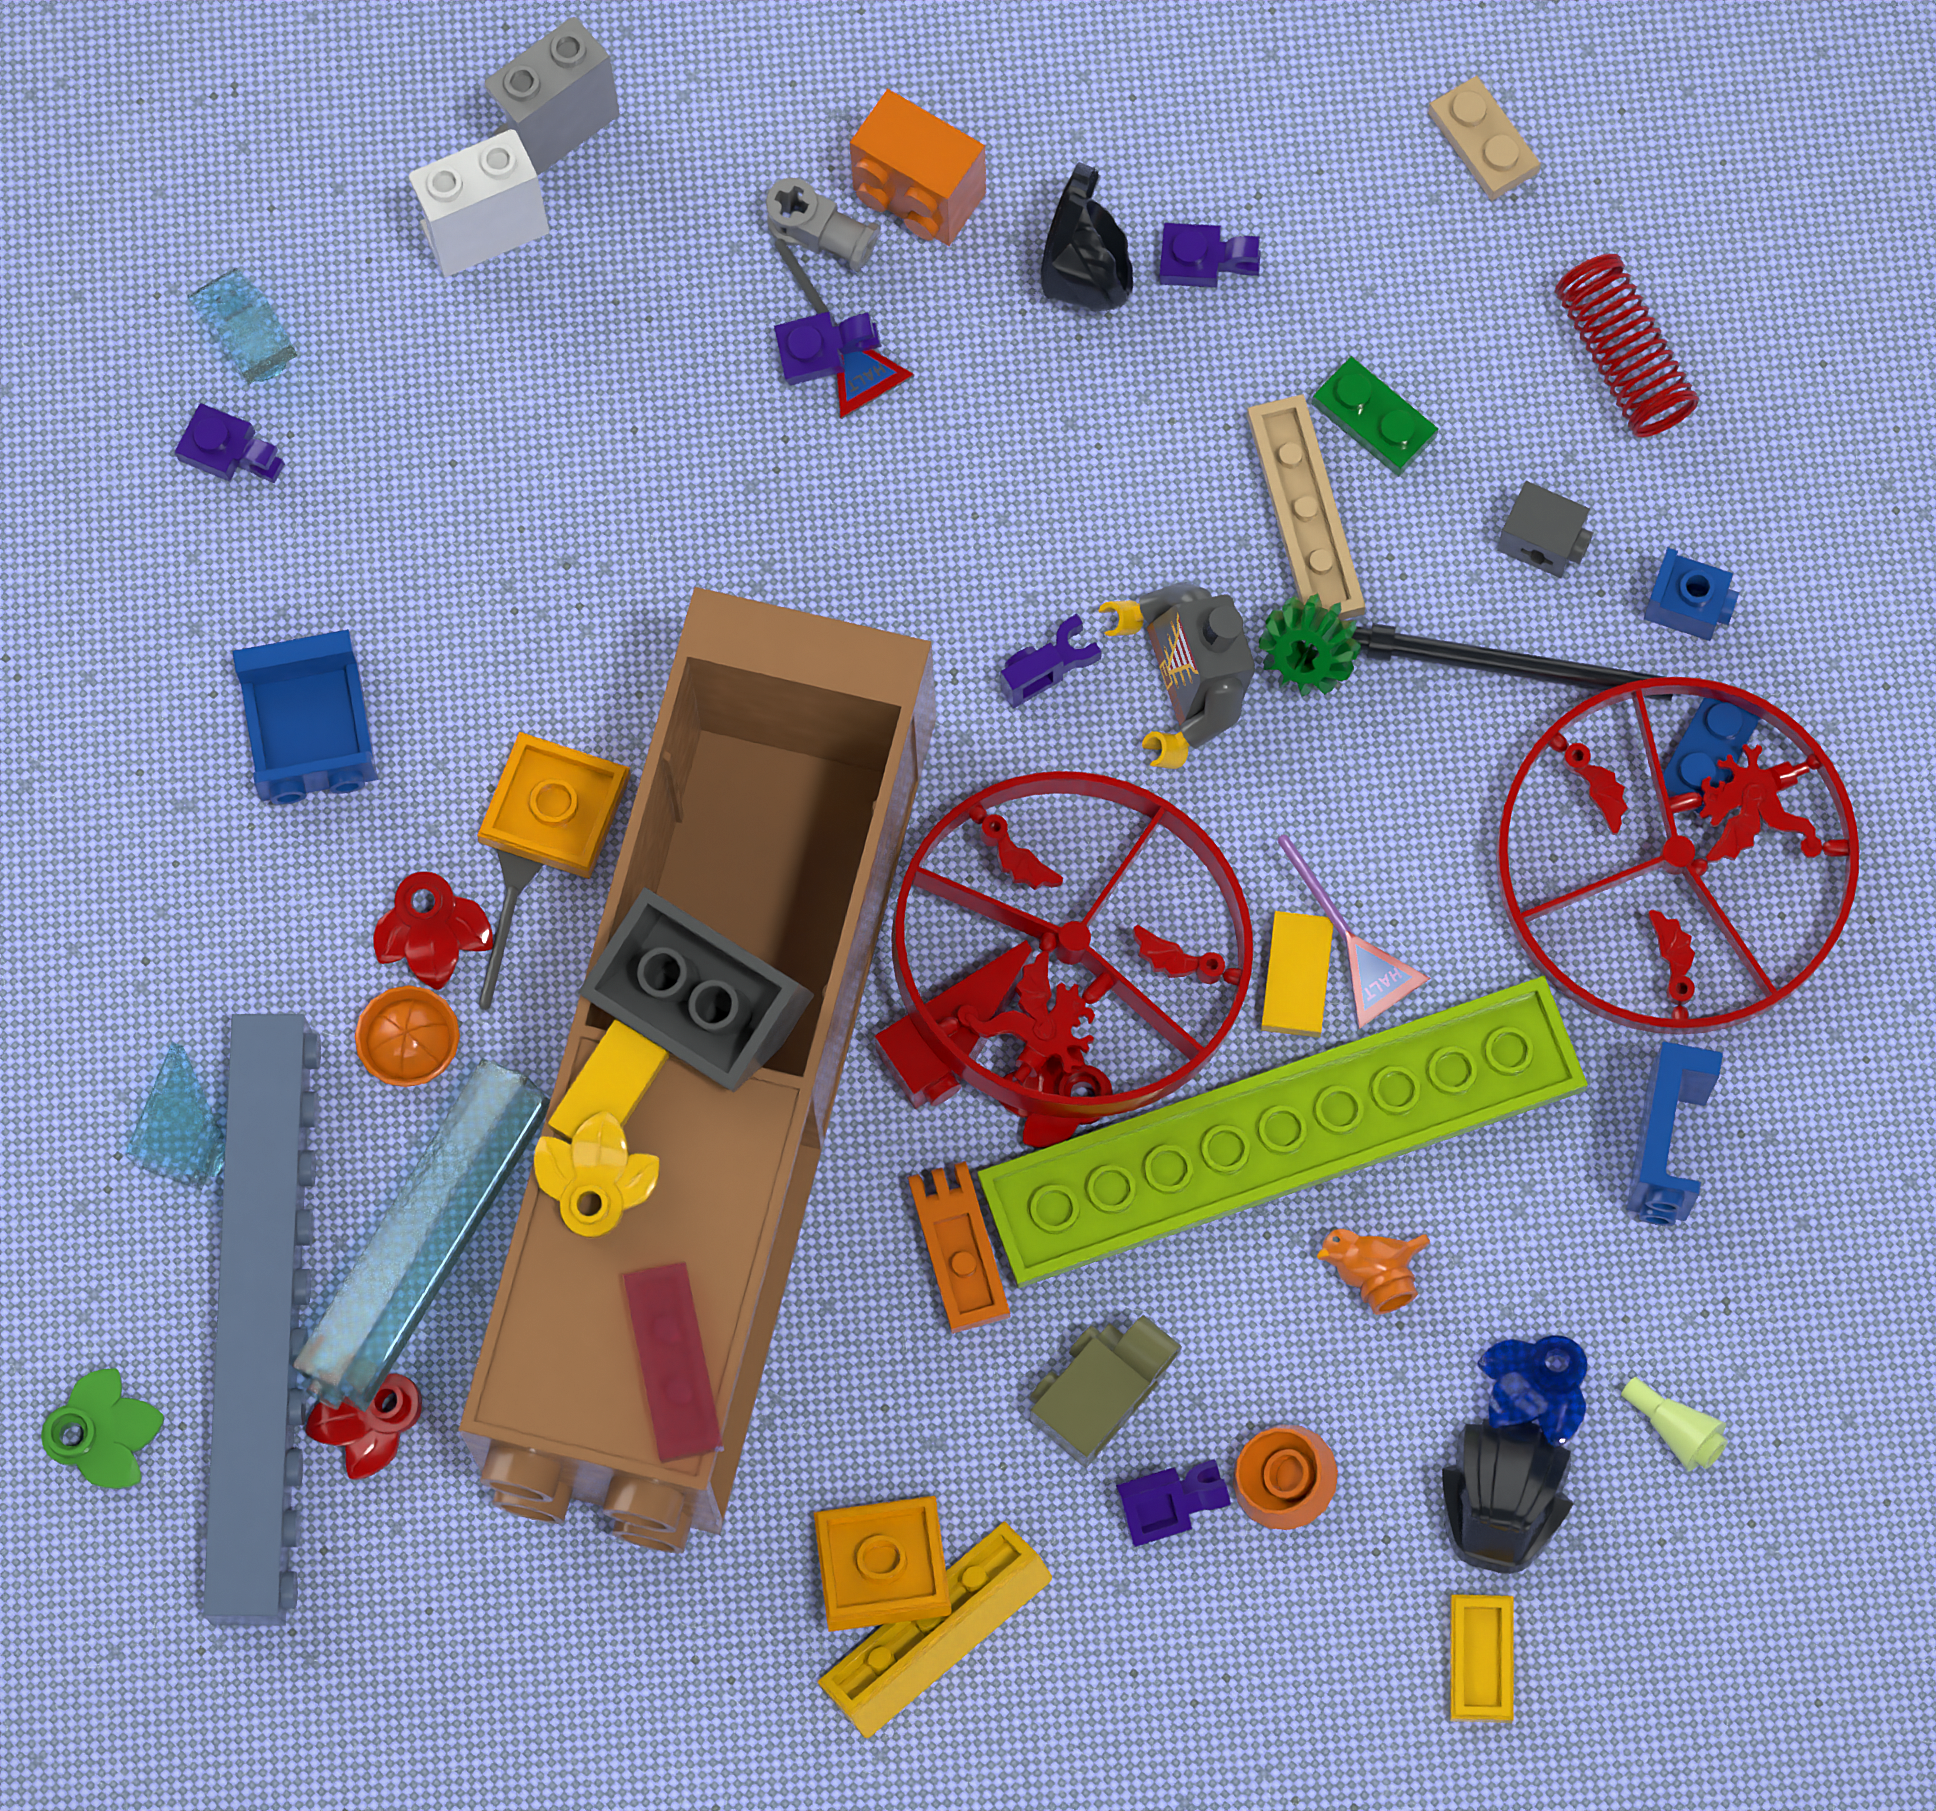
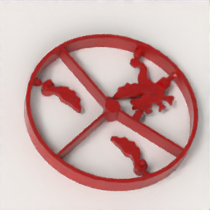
M1660 677L1629 682L1605 690L1580 703L1548 728L1522 762L1511 784L1500 819L1497 835L1496 863L1502 902L1510 925L1524 951L1551 984L1575 1003L1608 1021L1652 1033L1682 1035L1706 1033L1747 1022L1770 1011L1788 999L1808 981L1835 945L1848 919L1857 887L1860 850L1853 807L1844 783L1821 746L1798 722L1767 700L1741 688L1701 678ZM1684 694L1731 703L1757 715L1777 728L1807 758L1804 762L1795 766L1786 761L1766 770L1760 769L1757 760L1762 752V746L1757 744L1754 749H1751L1747 744H1743L1741 749L1747 756V768L1737 765L1731 754L1727 755L1726 761L1718 760L1716 764L1718 769H1728L1734 776L1731 782L1726 784L1724 781H1719L1717 788L1710 787L1711 777L1708 776L1702 780L1701 790L1705 793L1703 797L1696 792L1668 797L1643 696ZM1632 699L1667 836V841L1663 845L1659 857L1521 913L1514 895L1509 872L1508 837L1513 806L1526 776L1549 746L1556 752H1565L1563 756L1564 766L1570 772L1582 777L1589 785V798L1601 811L1611 834L1617 835L1622 825L1621 816L1628 811V807L1622 798L1625 786L1616 782L1614 772L1601 766L1589 765L1591 753L1586 745L1578 742L1569 745L1567 738L1562 734L1586 716L1607 706ZM1809 768L1817 770L1831 794L1839 815L1844 839H1830L1824 842L1823 846L1821 840L1816 837V829L1807 818L1785 812L1777 796L1778 792L1797 785V777L1809 773ZM1703 803L1705 807L1698 816L1700 819L1710 816L1712 818L1710 821L1711 827H1718L1729 811L1741 807L1739 815L1728 819L1722 836L1705 859H1694V844L1687 837L1678 835L1673 814L1697 809ZM1760 817L1770 829L1779 832L1803 834L1805 839L1800 843V850L1806 858L1814 859L1821 854V850L1830 857H1846L1845 882L1841 904L1824 945L1806 968L1778 991L1700 878L1709 869L1708 863H1717L1723 858L1735 861L1742 850L1753 848L1754 836L1761 831ZM1662 867L1669 874H1683L1766 998L1753 1005L1727 1014L1689 1019L1687 1007L1682 1005L1688 1003L1695 992L1693 981L1685 976L1691 968L1695 952L1690 947L1692 936L1682 931L1678 919H1666L1662 912L1651 909L1647 915L1658 939L1660 958L1668 963L1670 968V979L1666 991L1667 998L1678 1006L1673 1008L1671 1019L1638 1014L1610 1004L1577 985L1544 953L1532 936L1526 923Z
M1051 771L1014 777L991 785L954 807L933 827L912 857L903 878L893 915L891 948L895 979L901 999L913 1024L938 1058L955 1074L994 1099L1019 1109L1062 1118H1095L1117 1115L1155 1103L1185 1085L1211 1061L1231 1031L1247 994L1252 973L1253 933L1249 909L1240 883L1231 865L1208 834L1187 814L1160 796L1127 781L1086 772ZM1044 794H1077L1097 797L1119 803L1152 819L1082 922L1070 921L1062 927L922 868L925 860L937 845L955 828L971 818L973 822L982 824L979 831L981 841L987 846H997V860L1001 872L1010 874L1013 883H1025L1033 890H1037L1043 885L1051 888L1061 886L1064 877L1041 863L1029 849L1018 848L1010 840L1007 832L1008 824L1002 816L987 814L986 810L990 807L1023 797ZM1160 824L1181 839L1207 867L1223 894L1234 924L1238 948V969H1225V961L1218 953L1208 952L1203 956L1194 957L1185 954L1179 944L1161 939L1138 924L1132 930L1134 941L1140 946L1138 956L1150 963L1153 972H1164L1168 978L1185 977L1196 972L1198 979L1205 984L1217 983L1221 976H1223L1225 982L1236 985L1229 1013L1221 1028L1205 1047L1201 1046L1089 946L1091 941L1089 926ZM912 885L1040 939L1039 948L1042 952L1036 956L1034 963L1023 966L1022 980L1015 987L1016 992L1020 996L1018 1006L1023 1013L1015 1010L1000 1013L991 1020L982 1022L978 1020L979 1012L977 1009L965 1004L959 1008L956 1015L957 1019L948 1017L939 1023L935 1022L922 1001L908 964L904 920L907 898ZM1054 951L1056 958L1060 962L1067 965L1081 963L1097 978L1084 989L1081 997L1078 994L1079 985L1074 983L1070 990H1066L1065 984L1059 983L1056 986L1055 1006L1048 1013L1047 1003L1052 996L1048 980L1049 953ZM1109 990H1112L1190 1060L1177 1071L1157 1082L1136 1090L1114 1095L1095 1097L1064 1096L1022 1086L1028 1076L1036 1077L1048 1059L1053 1056L1060 1059L1063 1074L1066 1076L1072 1074V1068L1082 1069L1083 1063L1073 1059L1067 1053V1049L1076 1048L1084 1053H1088L1090 1049L1088 1044L1094 1042V1037L1089 1034L1079 1039L1072 1035L1071 1029L1081 1025L1079 1017L1085 1016L1088 1019V1024H1092L1095 1014L1092 1008L1086 1007V1003L1091 1005L1098 1002ZM960 1025H962L963 1027L970 1028L975 1035L984 1038L1010 1033L1027 1045L1016 1059L1015 1065L1018 1070L1012 1077L1013 1081H1009L977 1063L965 1054L949 1037L956 1033Z

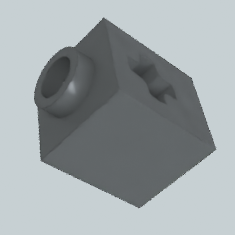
M1525 481L1502 529L1497 551L1561 579L1569 561L1580 565L1592 540L1594 532L1585 529L1590 508Z

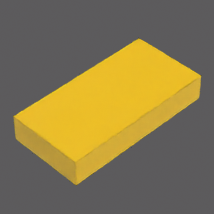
M1275 911L1261 1031L1321 1037L1333 934V923L1328 917Z
M615 1019L548 1121L549 1129L572 1142L574 1135L580 1127L591 1117L603 1111L610 1112L623 1129L669 1058L668 1050Z
M1452 1594L1450 1597V1722L1512 1723L1514 1721V1596Z

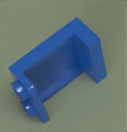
M349 629L232 651L235 672L241 684L255 769L253 773L254 786L261 801L271 800L272 803L280 805L292 804L305 799L306 793L327 789L337 794L351 793L362 789L365 786V782L378 780L357 651Z
M1662 1041L1649 1072L1626 1210L1640 1213L1639 1219L1644 1222L1660 1226L1675 1225L1676 1220L1686 1221L1700 1194L1701 1182L1670 1176L1666 1172L1677 1102L1701 1106L1706 1105L1720 1076L1723 1052Z

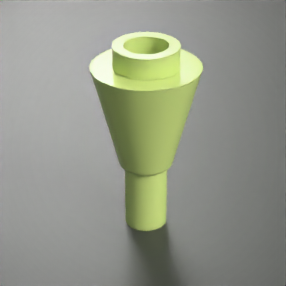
M1637 1377L1632 1378L1623 1389L1621 1396L1651 1419L1650 1423L1688 1472L1694 1470L1698 1465L1708 1469L1725 1450L1728 1444V1440L1722 1436L1726 1428L1725 1422L1670 1398L1664 1399Z

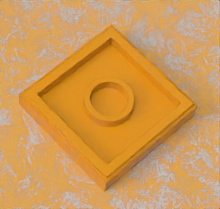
M519 732L478 832V842L590 879L631 777L630 767Z
M936 1495L813 1512L828 1632L952 1615Z

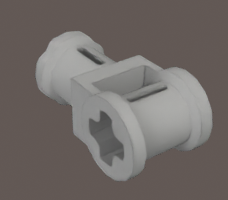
M795 177L784 178L776 182L767 194L768 229L773 238L776 240L783 239L789 246L800 245L818 255L824 249L850 262V269L858 273L866 265L879 237L880 225L874 222L865 225L838 212L837 203L815 193L810 184ZM795 206L802 208V213L794 211L790 218L783 216L782 211L790 213Z

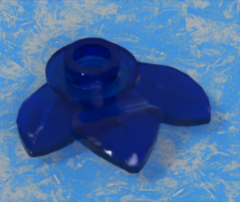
M1560 1335L1544 1337L1535 1344L1509 1339L1494 1344L1478 1360V1368L1488 1377L1497 1381L1492 1388L1488 1403V1420L1491 1427H1514L1531 1423L1537 1419L1545 1438L1555 1448L1561 1447L1576 1434L1583 1423L1587 1409L1580 1386L1585 1380L1588 1367L1585 1352L1578 1343ZM1551 1356H1561L1567 1361L1568 1367L1560 1372L1552 1371L1547 1367L1545 1361Z

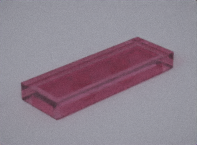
M686 1262L624 1274L623 1278L661 1464L724 1451Z

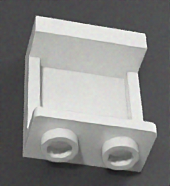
M515 130L505 131L416 169L409 174L410 183L421 204L425 219L420 221L423 233L445 278L550 233L538 176Z

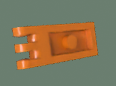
M966 1161L954 1164L955 1178L960 1186L949 1190L943 1167L931 1170L936 1194L925 1195V1185L919 1174L907 1177L952 1334L1010 1318V1310Z

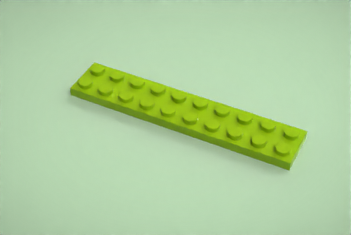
M1544 975L978 1171L977 1178L1017 1288L1020 1289L1585 1092L1588 1083Z

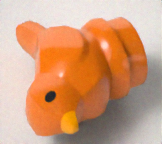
M1340 1228L1331 1231L1325 1237L1317 1258L1335 1266L1340 1278L1347 1285L1361 1289L1363 1302L1369 1303L1375 1315H1381L1395 1311L1409 1304L1417 1297L1418 1292L1413 1284L1416 1278L1407 1267L1413 1256L1430 1244V1239L1427 1234H1423L1406 1242L1380 1236H1359L1350 1230Z

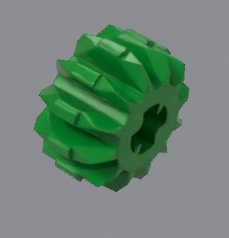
M1318 593L1311 595L1305 605L1294 595L1286 600L1282 610L1276 609L1270 613L1265 621L1267 630L1260 636L1258 648L1268 653L1263 661V670H1279L1282 673L1278 679L1279 688L1287 686L1290 681L1298 684L1301 697L1310 694L1314 685L1326 695L1328 692L1333 691L1337 680L1343 682L1350 677L1354 670L1352 660H1356L1361 652V642L1351 638L1357 629V620L1340 621L1338 618L1342 610L1341 602L1331 605L1329 610L1322 608Z

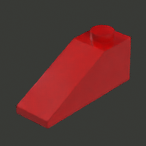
M1025 940L925 1003L935 1022L939 1023L948 1017L957 1019L956 1015L959 1008L965 1004L977 1009L979 1012L978 1020L982 1022L991 1020L1000 1013L1005 1012L1017 993L1015 987L1022 980L1023 966L1033 963V949ZM909 1014L874 1036L877 1054L914 1109H917L926 1102H929L931 1106H937L951 1098L961 1089L962 1086L959 1081L962 1078L955 1074L933 1052L913 1024ZM960 1025L956 1033L949 1037L965 1054L975 1061L989 1039L975 1035L970 1028L963 1027L962 1025Z

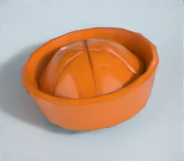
M411 985L388 989L372 999L359 1016L355 1031L357 1055L367 1071L386 1084L401 1087L426 1084L442 1074L454 1059L460 1039L457 1016L447 1001L430 989Z
M1280 1424L1261 1430L1244 1445L1235 1461L1232 1483L1238 1504L1250 1519L1269 1529L1292 1530L1310 1524L1326 1511L1336 1492L1338 1469L1333 1451L1320 1435L1303 1426Z

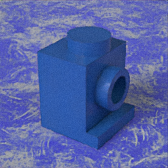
M1667 547L1643 619L1711 641L1717 622L1727 626L1730 623L1740 593L1729 589L1734 573L1677 555L1678 550ZM1686 587L1706 593V595L1694 597L1688 593Z

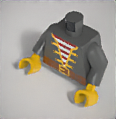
M1179 582L1140 596L1139 603L1132 600L1109 601L1100 606L1099 613L1117 611L1119 615L1117 627L1114 630L1104 632L1106 636L1134 635L1140 631L1144 620L1150 623L1146 629L1181 731L1177 734L1152 731L1143 739L1142 747L1152 750L1162 749L1158 759L1153 760L1150 766L1178 769L1187 760L1189 746L1195 749L1199 748L1232 727L1241 716L1242 701L1255 673V663L1243 631V618L1236 610L1233 599L1229 594L1212 597L1207 589L1188 582Z

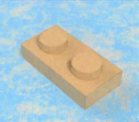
M1477 75L1429 103L1428 114L1491 201L1539 173L1540 161Z

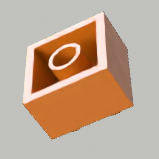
M888 88L849 142L853 190L856 191L860 201L877 212L888 210L902 218L907 228L924 240L932 241L936 238L950 246L986 194L985 145Z

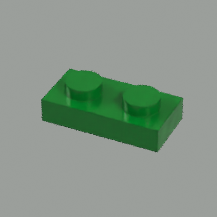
M1352 356L1345 361L1312 397V405L1398 477L1436 439L1438 434V427Z

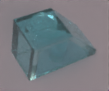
M236 267L187 295L192 307L233 369L248 385L255 381L263 382L276 377L286 368L288 361L298 356L267 298Z
M172 1042L125 1153L133 1165L139 1169L202 1191L207 1177H216L223 1165L226 1143L222 1142L224 1133L192 1060L182 1045Z

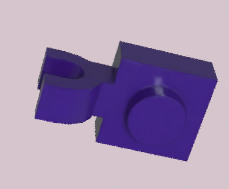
M1164 223L1159 273L1160 285L1218 288L1219 272L1259 276L1261 250H1259L1260 236H1237L1225 242L1221 241V225Z
M829 311L774 325L784 377L790 386L845 372L842 355L882 347L877 324L875 322L872 323L868 312L847 318L839 326L835 325L834 317Z
M199 403L174 451L178 461L229 482L237 467L275 484L285 465L283 459L276 457L278 449L275 445L259 439H253L256 432L251 423L202 403Z
M1077 613L1066 619L1059 626L1056 632L1055 646L1051 642L1038 650L1034 646H1030L1018 651L1006 661L1004 665L1006 668L1000 671L1001 692L1012 709L1063 681V674L1070 670L1084 668L1101 660L1102 651L1096 642L1089 644L1083 649L1073 648L1069 644L1070 638L1083 631V622Z
M1215 1459L1194 1466L1188 1471L1185 1479L1181 1481L1175 1467L1116 1485L1128 1535L1134 1547L1192 1530L1189 1514L1232 1505L1225 1480L1220 1477Z

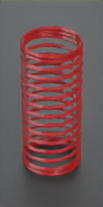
M1606 253L1584 261L1571 269L1558 281L1554 293L1562 301L1561 306L1568 310L1567 317L1574 321L1573 328L1580 332L1579 339L1586 343L1585 350L1592 354L1591 361L1598 364L1597 372L1604 375V383L1610 386V394L1617 398L1616 405L1623 409L1622 416L1629 420L1628 427L1632 431V435L1638 438L1649 437L1661 433L1684 420L1697 408L1700 398L1696 396V392L1691 390L1692 385L1690 383L1683 382L1686 374L1677 371L1680 363L1671 360L1674 352L1665 349L1668 341L1659 338L1662 330L1653 327L1656 319L1647 316L1650 308L1641 305L1644 297L1635 294L1637 286L1629 283L1631 279L1629 273H1623L1625 264L1621 257L1615 253ZM1609 269L1599 278L1595 279L1589 284H1586L1578 288L1581 284L1586 282L1591 277L1601 273L1602 271ZM1582 275H1584L1582 278H1580L1579 280H1577V281L1567 290V292H1564V290H1565L1571 283H1573L1576 279H1578L1579 277H1581ZM1626 278L1620 286L1602 293L1591 302L1577 305L1586 296L1605 288L1616 279ZM1632 289L1625 297L1608 304L1597 313L1583 316L1593 306L1605 302L1622 290ZM1638 300L1631 308L1616 314L1606 322L1589 327L1599 317L1618 309L1626 302ZM1567 301H1573V303L1569 306ZM1581 310L1576 317L1573 315V311ZM1644 310L1637 319L1622 325L1608 335L1595 338L1605 328L1622 321L1634 312ZM1579 321H1587L1583 327L1578 325ZM1650 321L1643 330L1630 335L1616 345L1601 349L1611 339L1624 334L1640 323ZM1585 332H1593L1589 338L1584 336ZM1656 332L1649 341L1640 344L1622 356L1608 359L1617 350L1637 341L1646 334ZM1591 343H1599L1595 349L1591 348ZM1662 343L1655 352L1637 360L1630 366L1614 370L1623 361L1643 352L1652 345ZM1597 354H1605L1601 360L1597 359ZM1668 354L1661 363L1645 370L1636 377L1621 381L1631 371L1649 363L1656 357ZM1612 364L1607 371L1603 370V365ZM1674 365L1667 374L1651 381L1642 388L1627 392L1637 382L1653 375L1662 368ZM1618 375L1613 382L1609 380V376ZM1680 376L1670 387L1663 389L1648 399L1633 403L1645 392L1657 387L1668 379ZM1624 386L1619 393L1615 391V387ZM1685 387H1686L1685 390H1681V391H1677V392L1671 393L1672 391H1675V390H1677V389L1685 388ZM1630 397L1626 404L1621 402V398ZM1689 400L1684 406L1668 417L1652 424L1641 426L1653 415L1661 413L1679 402ZM1636 408L1632 415L1627 413V409Z

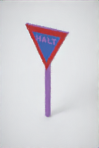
M1287 835L1279 836V845L1346 943L1357 1027L1360 1029L1431 978L1354 935Z

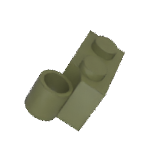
M1145 1315L1141 1316L1125 1334H1122L1110 1323L1102 1332L1091 1325L1070 1349L1069 1354L1075 1358L1060 1376L1053 1371L1048 1373L1030 1395L1029 1400L1035 1404L1030 1410V1422L1087 1469L1163 1381L1167 1368L1178 1356L1182 1346Z

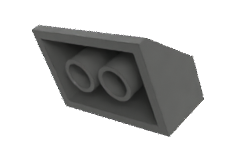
M646 887L639 894L577 992L734 1093L782 1047L815 995L796 981Z

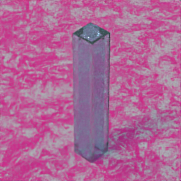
M484 1058L479 1062L292 1365L295 1370L310 1382L306 1391L316 1400L338 1410L342 1402L363 1412L367 1410L547 1115L550 1100L528 1076Z

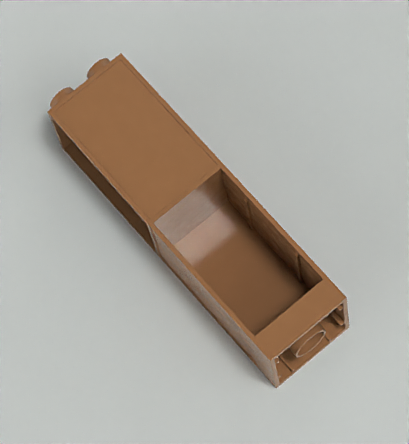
M694 586L584 981L639 894L646 887L796 981L815 995L782 1047L735 1093L669 1052V1058L623 1127L628 1143L629 1155L650 1154L659 1158L660 1169L656 1188L646 1202L624 1210L617 1227L607 1235L598 1238H586L571 1231L561 1217L560 1202L540 1188L535 1176L533 1162L458 1429L482 1473L480 1482L496 1490L492 1505L505 1512L540 1522L563 1524L570 1499L572 1498L603 1506L602 1512L615 1519L612 1535L641 1547L677 1554L684 1553L690 1528L717 1535L721 1534L936 722L932 641ZM581 995L540 1136L557 1138L570 1145L572 1142L550 1130L547 1123L613 1021L616 1019L625 1024ZM590 1194L582 1199L580 1210L584 1216H593L600 1211L602 1206L600 1196Z

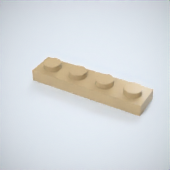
M1304 394L1248 407L1247 419L1299 600L1305 605L1311 595L1318 593L1322 608L1329 610L1331 605L1341 602L1342 610L1338 616L1340 620L1364 615L1366 606Z

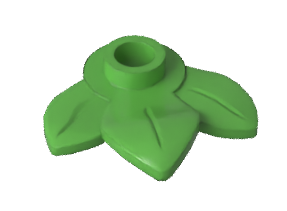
M117 1368L97 1370L82 1377L75 1383L68 1404L54 1410L46 1418L41 1431L43 1448L55 1462L65 1466H78L88 1482L107 1489L129 1488L142 1481L141 1470L133 1453L143 1449L156 1437L165 1420L163 1413L154 1406L132 1398H121L122 1380ZM74 1426L83 1428L84 1437L78 1445L66 1446L63 1443V1435L67 1429Z

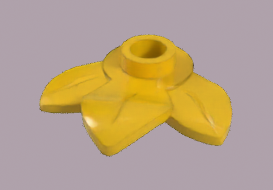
M603 1111L591 1117L580 1127L574 1135L571 1145L557 1138L549 1136L540 1137L535 1148L534 1167L535 1176L540 1188L560 1202V1213L566 1226L579 1236L598 1238L607 1235L617 1227L624 1210L646 1202L652 1195L659 1178L660 1160L657 1156L650 1154L629 1155L624 1130L610 1112ZM590 1194L599 1195L602 1201L600 1211L593 1216H584L580 1210L582 1199Z

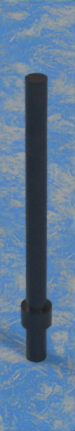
M1372 623L1371 628L1357 626L1355 633L1351 637L1361 642V651L1367 652V658L1390 661L1391 656L1598 690H1608L1629 682L1649 678L1666 677L1396 633L1395 626ZM1673 694L1648 695L1643 697L1671 701Z

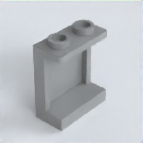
M576 17L566 20L484 82L486 91L504 111L507 121L493 131L494 136L511 129L515 130L537 176L620 116L610 56Z

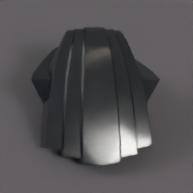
M1078 162L1063 190L1045 242L1041 265V286L1045 297L1048 299L1054 298L1079 307L1088 308L1093 312L1115 310L1118 307L1124 306L1133 292V267L1128 255V241L1126 234L1116 224L1110 212L1092 199L1101 177L1098 174V170Z
M1504 1416L1501 1421L1484 1418L1482 1424H1466L1458 1436L1456 1464L1442 1468L1444 1526L1452 1550L1460 1560L1473 1567L1497 1573L1513 1574L1523 1571L1537 1559L1574 1505V1502L1562 1492L1571 1468V1451L1557 1445V1437L1542 1432L1541 1426L1523 1418Z

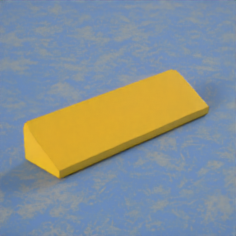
M1005 1521L946 1570L952 1615L884 1624L817 1681L819 1686L864 1738L873 1736L1051 1582L1052 1575L1039 1554Z

